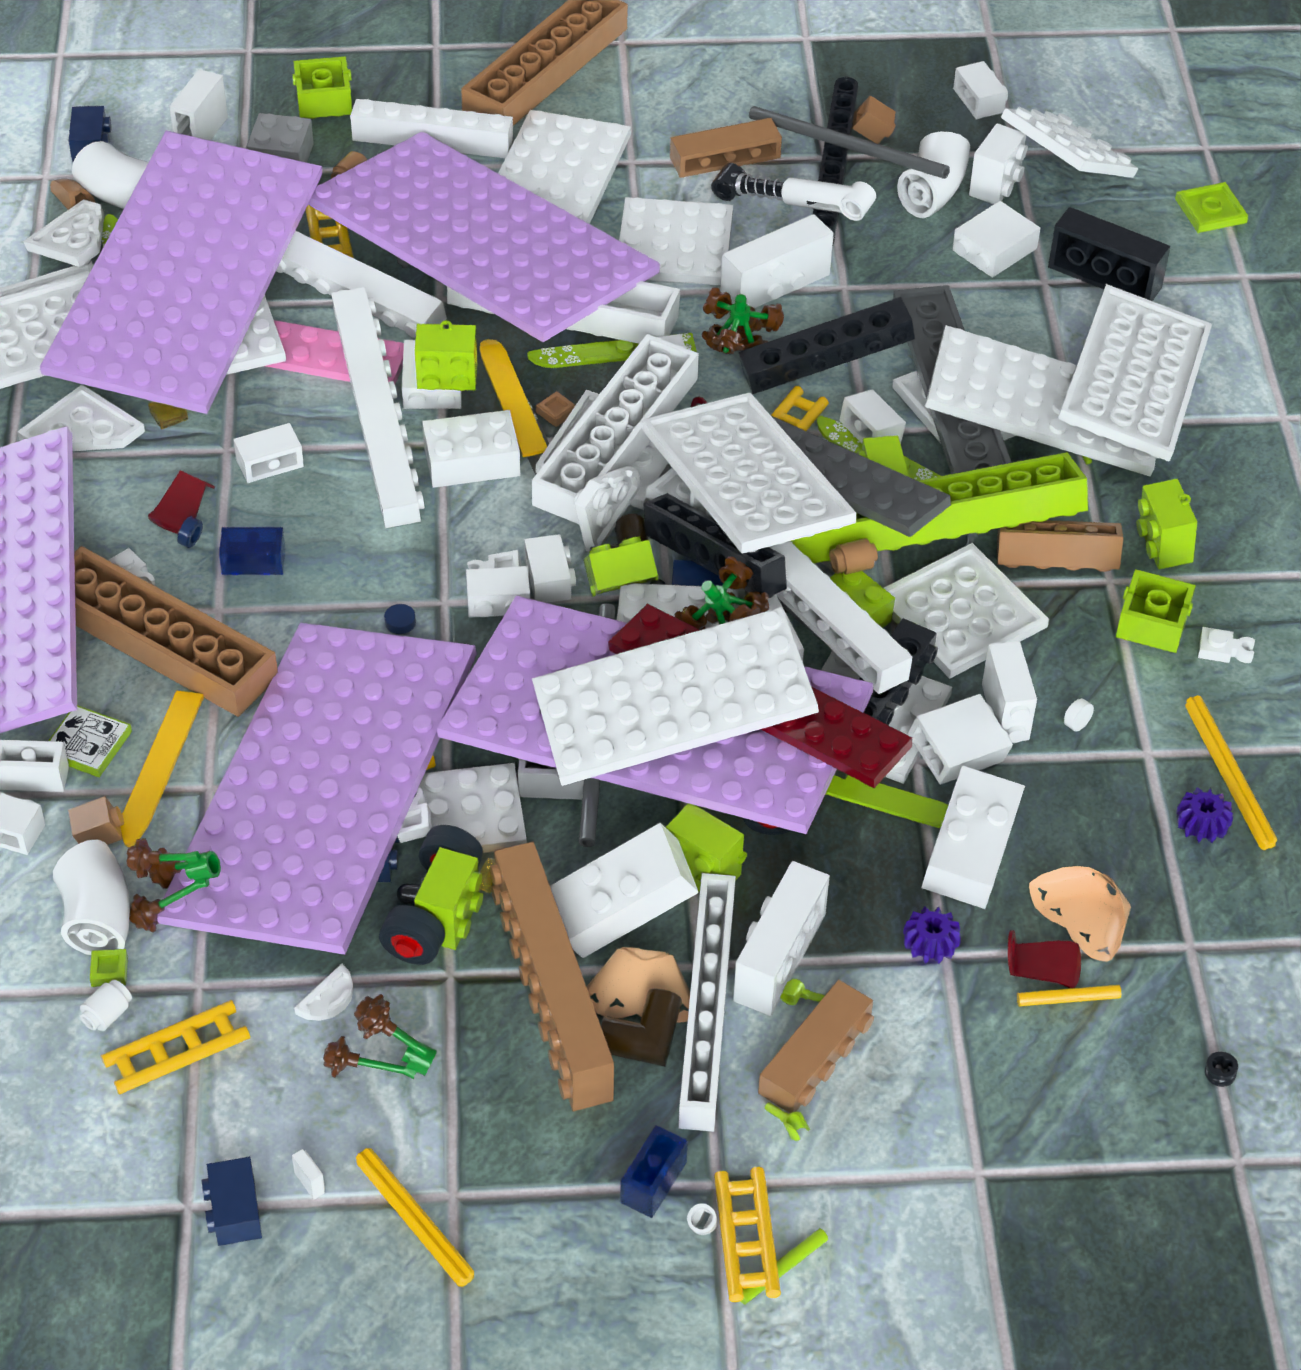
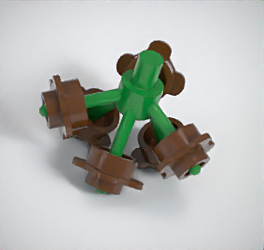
M713 287L709 291L706 303L703 305L704 313H712L716 319H721L730 311V317L723 326L714 324L709 328V331H703L701 334L702 338L706 340V344L711 349L729 355L734 354L738 350L743 351L766 343L768 341L763 340L761 335H752V332L760 331L762 328H766L767 332L772 330L777 332L784 320L782 305L779 303L776 306L774 304L765 305L761 312H756L752 306L746 304L747 298L745 295H737L735 303L732 304L729 293H722L719 288Z
M730 556L725 559V567H721L719 570L720 580L723 585L715 586L711 581H705L701 586V590L706 594V603L700 609L694 605L684 607L682 612L677 611L675 613V618L699 630L706 629L707 621L711 624H715L718 621L719 625L726 623L725 620L731 622L768 611L769 596L768 593L763 592L760 594L755 591L754 593H747L744 599H740L734 593L727 592L728 588L733 590L744 589L747 586V579L753 576V572L749 567ZM734 604L740 605L739 607L734 608Z

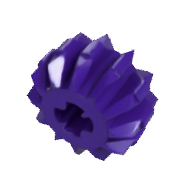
M1198 787L1193 791V794L1186 792L1176 810L1178 828L1185 829L1186 837L1196 836L1198 843L1203 838L1213 843L1216 837L1223 838L1227 834L1229 826L1232 825L1233 813L1231 812V802L1224 801L1223 793L1213 794L1211 788L1207 792H1203Z
M926 906L921 910V913L913 911L903 929L905 948L911 949L912 958L922 956L925 964L930 959H934L938 964L943 961V957L951 959L955 950L960 946L959 922L953 921L952 912L941 914L939 906L935 911H930Z

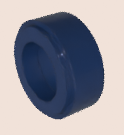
M189 516L179 530L178 544L187 548L193 547L202 533V521Z
M393 605L384 614L385 626L391 633L406 634L413 630L416 625L415 611L408 605Z

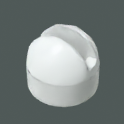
M697 1204L690 1209L687 1215V1222L696 1234L707 1235L715 1230L718 1217L711 1206ZM706 1212L709 1213L710 1216L704 1228L698 1229L705 1217Z

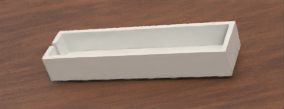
M640 281L636 283L635 288L606 305H600L598 310L566 329L639 344L647 334L654 337L670 335L679 317L680 289ZM447 286V304L494 314Z

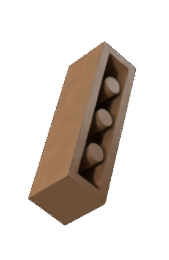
M772 118L674 136L670 138V159L680 178L722 170L727 163L743 166L781 158L782 136Z
M1046 520L1044 522L1032 521L1022 523L1013 528L1001 527L998 528L997 565H1004L1009 568L1034 566L1038 569L1064 567L1068 570L1092 568L1102 572L1112 569L1120 570L1123 545L1121 523Z
M838 979L761 1072L758 1094L789 1113L796 1112L801 1105L807 1106L814 1097L816 1086L820 1081L826 1082L831 1077L838 1059L841 1056L843 1058L847 1057L855 1044V1038L860 1032L865 1034L874 1021V1016L872 1015L873 1000Z

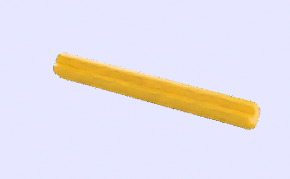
M365 1148L362 1152H359L356 1156L357 1165L459 1287H464L474 1279L472 1267L373 1149Z

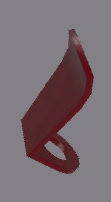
M180 470L159 504L148 514V519L157 526L178 534L183 522L189 516L197 517L205 487L208 486L215 489V486Z
M1010 930L1008 936L1010 975L1064 985L1069 989L1075 988L1081 973L1079 944L1060 940L1017 944L1015 931Z

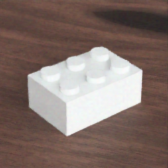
M510 410L422 421L424 449L433 488L520 476V450Z

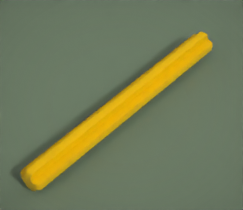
M1199 695L1189 697L1186 700L1185 707L1258 846L1262 850L1272 849L1276 846L1277 837L1204 700Z

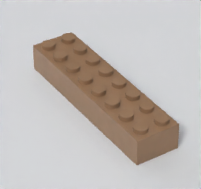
M568 0L461 88L462 111L513 117L514 126L530 110H533L627 30L628 4L620 0Z
M80 546L74 552L75 617L77 627L187 689L203 694L205 699L237 717L268 688L271 680L278 673L276 653L83 546Z
M534 841L494 851L495 865L490 866L491 877L494 883L491 886L492 897L495 905L501 904L503 912H500V918L504 931L511 932L512 939H509L513 958H520L522 966H519L520 978L523 986L529 985L531 993L528 994L532 1013H539L541 1021L538 1022L541 1039L543 1042L548 1041L551 1050H548V1057L553 1071L559 1070L561 1078L558 1079V1086L563 1100L569 1099L573 1112L614 1101V1061Z

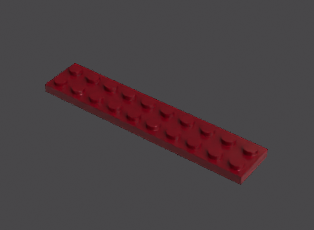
M647 603L608 641L609 651L619 654L696 632L699 629ZM812 687L818 704V713L761 729L872 788H875L912 747V737Z

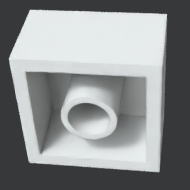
M998 123L994 126L974 153L969 196L991 204H996L1002 201L1004 197L1010 196L1014 183L1020 182L1024 174L1025 168L1022 166V161L1028 149V146L1025 145L1026 134Z

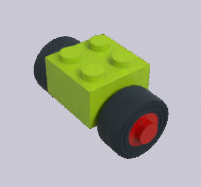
M437 825L427 833L419 850V860L428 872L414 899L415 907L400 905L392 908L379 932V940L382 946L394 957L411 964H428L436 958L441 946L456 950L461 938L466 939L471 927L470 918L473 912L478 913L483 901V893H480L479 890L482 882V873H479L478 866L483 858V848L473 835L452 825Z

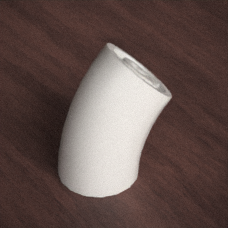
M935 132L921 140L917 156L948 165L950 173L946 179L910 168L901 174L897 184L898 196L902 205L910 214L919 218L929 217L939 211L954 195L965 176L968 166L970 143L966 138L953 132Z
M103 141L93 142L85 146L77 154L72 165V174L74 180L90 194L104 202L124 209L149 162L128 156L109 143Z
M98 839L84 841L65 852L53 870V880L61 893L64 904V920L61 935L72 948L91 955L93 950L124 949L130 916L129 892L125 876L117 859L105 842Z

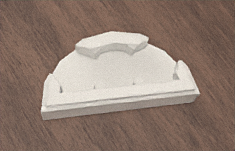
M341 963L294 1007L295 1014L307 1020L321 1021L333 1018L343 1012L351 1002L354 990L350 971Z

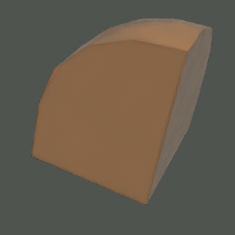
M56 179L50 183L51 192L68 210L83 199L96 203L94 197L72 179Z

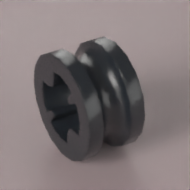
M1227 1052L1212 1053L1206 1062L1205 1076L1213 1085L1219 1087L1229 1086L1236 1079L1238 1061ZM1216 1065H1221L1223 1069H1228L1227 1072L1222 1073V1070L1216 1068Z

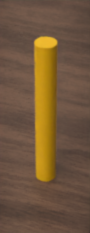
M1120 985L1021 992L1017 993V1003L1020 1007L1121 998Z

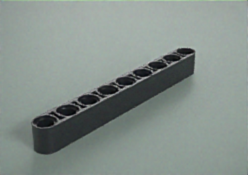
M841 77L835 81L827 128L852 136L858 82L851 77ZM827 142L824 143L818 181L844 185L849 149ZM813 209V214L833 232L834 244L839 212Z

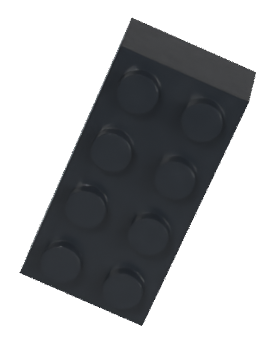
M1069 207L1055 224L1048 268L1101 289H1105L1106 284L1153 301L1163 286L1171 246Z

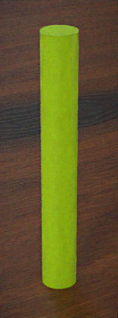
M819 1228L777 1261L779 1278L828 1241V1236L823 1229ZM765 1286L743 1289L744 1298L740 1302L746 1305L764 1291Z

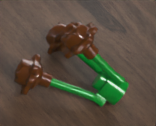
M146 838L137 839L135 845L127 850L126 862L131 871H136L138 878L147 877L149 872L152 883L159 884L163 889H167L174 875L185 869L187 877L191 880L194 879L195 882L162 900L156 899L150 902L145 896L134 895V901L131 902L129 920L138 929L143 928L145 931L155 932L156 925L159 924L157 921L158 914L165 910V906L199 888L208 887L209 879L220 875L221 865L217 854L214 851L203 853L198 851L168 853L165 848L152 851Z
M380 994L374 999L366 996L356 1007L354 1016L358 1020V1030L364 1032V1039L382 1032L388 1037L393 1035L406 1044L408 1048L401 1060L406 1062L407 1065L401 1066L362 1058L360 1054L350 1052L348 1045H346L345 1036H341L337 1042L328 1043L327 1048H325L323 1057L325 1062L323 1065L331 1069V1075L334 1078L346 1066L357 1068L358 1065L404 1074L414 1079L416 1073L423 1076L426 1075L437 1050L418 1042L397 1027L390 1018V1002L383 999L384 996Z

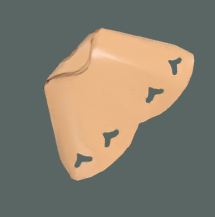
M1073 866L1062 867L1041 874L1029 883L1033 904L1042 915L1050 921L1065 927L1073 942L1078 943L1079 947L1090 958L1105 962L1113 959L1121 946L1131 906L1112 878L1090 867ZM1107 883L1116 890V895H1112L1109 892ZM1038 888L1047 891L1044 901L1041 898L1042 893ZM1060 908V913L1062 915L1060 916L1057 914L1056 911H1052L1050 909ZM1080 932L1090 934L1089 942L1086 941V937L1082 936ZM1108 947L1110 954H1106L1105 951L1099 952L1098 950Z
M633 947L617 949L587 986L590 996L596 993L599 1002L596 1003L593 999L591 1001L595 1012L602 1016L625 1018L638 1014L642 1017L647 994L650 989H664L679 995L682 999V1004L689 1009L690 990L674 956L663 951L643 950ZM617 998L624 1004V1007L618 1005L610 1007V1004ZM683 1010L679 1012L677 1023L687 1022L689 1011Z

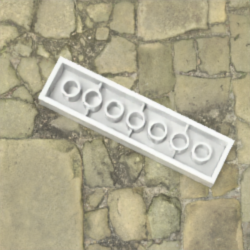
M647 334L532 479V506L579 524L574 505L577 492L580 489H584L590 479L625 466H632L651 441L643 432L642 419L674 411L698 379L699 353Z

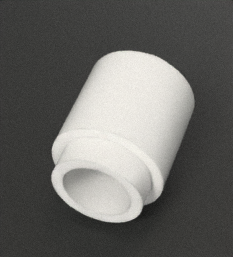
M117 980L103 983L80 1006L82 1022L93 1031L96 1029L105 1031L128 1009V1003L132 1000L131 993Z

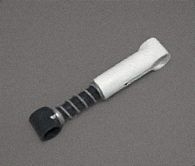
M727 163L711 184L713 193L724 201H731L735 196L745 194L755 196L757 194L760 198L766 196L768 199H773L776 197L777 200H783L787 205L843 213L844 216L854 221L861 220L876 199L874 189L865 182L859 181L853 183L852 186L793 177L788 178L785 182H780L779 178L771 181L770 177L763 180L760 175L752 178L751 174L747 175L742 167L734 163Z

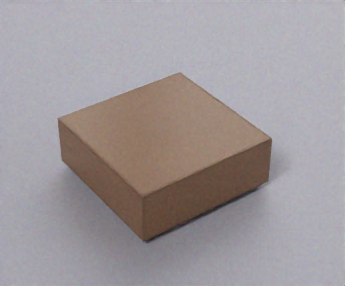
M556 391L536 405V413L557 427L565 422L576 405Z

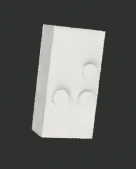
M813 214L723 253L720 292L729 293L732 304L735 303L737 295L743 294L747 298L746 304L756 308L829 276L833 232Z
M962 765L921 888L985 909L1025 786Z
M661 823L550 886L572 949L582 958L699 893L679 840Z
M795 861L791 862L773 896L765 898L760 911V915H762L758 923L753 921L749 927L746 936L747 943L736 961L734 1002L772 1016L780 1001L785 985L791 980L826 914L830 875Z

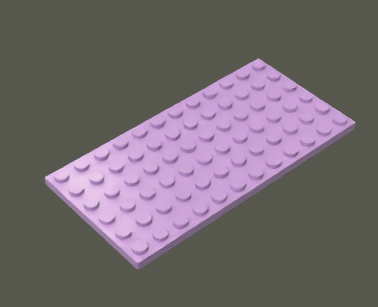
M165 131L41 363V374L207 414L322 176V166Z
M420 132L316 186L308 203L311 207L542 342L595 312L600 305H606L635 288L636 283L640 281L645 282L660 271L659 262L424 132Z
M67 426L0 447V733L77 710L72 433Z
M516 596L438 725V737L556 768L532 678L615 655V653L609 651L608 641L627 623ZM804 666L812 687L864 712L873 693V683ZM759 729L591 778L807 834L837 769Z
M300 623L277 668L278 673L271 680L186 853L214 851L220 860V875L209 879L208 887L199 888L165 906V910L158 914L157 921L159 924L345 955L385 865L386 858L392 849L440 737H438L437 727L464 684L477 655L475 645ZM182 869L180 873L174 875L164 898L194 883L195 880L189 879L185 869Z

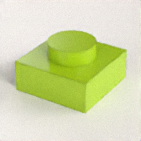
M126 949L93 950L91 952V987H100L103 983H109L112 980H117L126 985L128 965Z

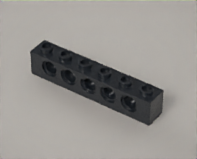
M898 297L738 352L750 390L752 394H756L915 339L912 318L902 298Z
M668 493L643 503L646 536L713 572L717 576H720L719 570L721 567H725V559L727 557L736 558L737 561L743 562L753 572V576L747 579V586L743 589L747 592L754 593L757 591L760 594L765 592L771 598L775 594L787 589L785 556L781 553L765 547L755 552L742 554L713 517Z
M904 618L900 621L890 636L899 645L907 649L913 657L909 680L880 694L873 689L871 698L863 713L887 725L890 724L897 705L902 706L905 703L911 685L919 683L925 665L933 663L938 652V647L935 646L936 632ZM838 769L834 774L844 780L848 777L847 774Z

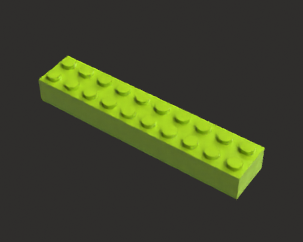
M1068 452L919 480L921 483L950 495L951 506L911 537L856 512V523L843 526L840 529L817 533L810 537L791 540V542L804 555L808 556L812 563L830 562V550L836 549L837 545L864 538L868 539L870 543H874L877 551L898 550L902 546L913 544L925 545L931 541L944 538L956 539L961 535L970 533H986L991 529L1001 527L1013 528L1019 524L1032 521L1044 522L1053 517L1074 516L1079 512L1088 511L1087 477Z

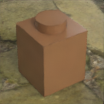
M869 96L855 111L852 129L879 144L884 137L888 138L893 133L896 126L894 123L896 111L874 97Z
M106 796L68 810L72 836L78 844L87 840L98 839L109 845L123 839L121 826L124 825L123 815L119 807H113Z

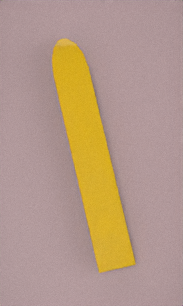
M483 340L479 348L481 359L503 411L510 410L522 457L544 453L547 448L546 442L507 351L497 340Z
M176 690L122 813L124 825L121 826L122 840L126 847L134 846L136 840L140 839L147 830L204 699L203 694Z

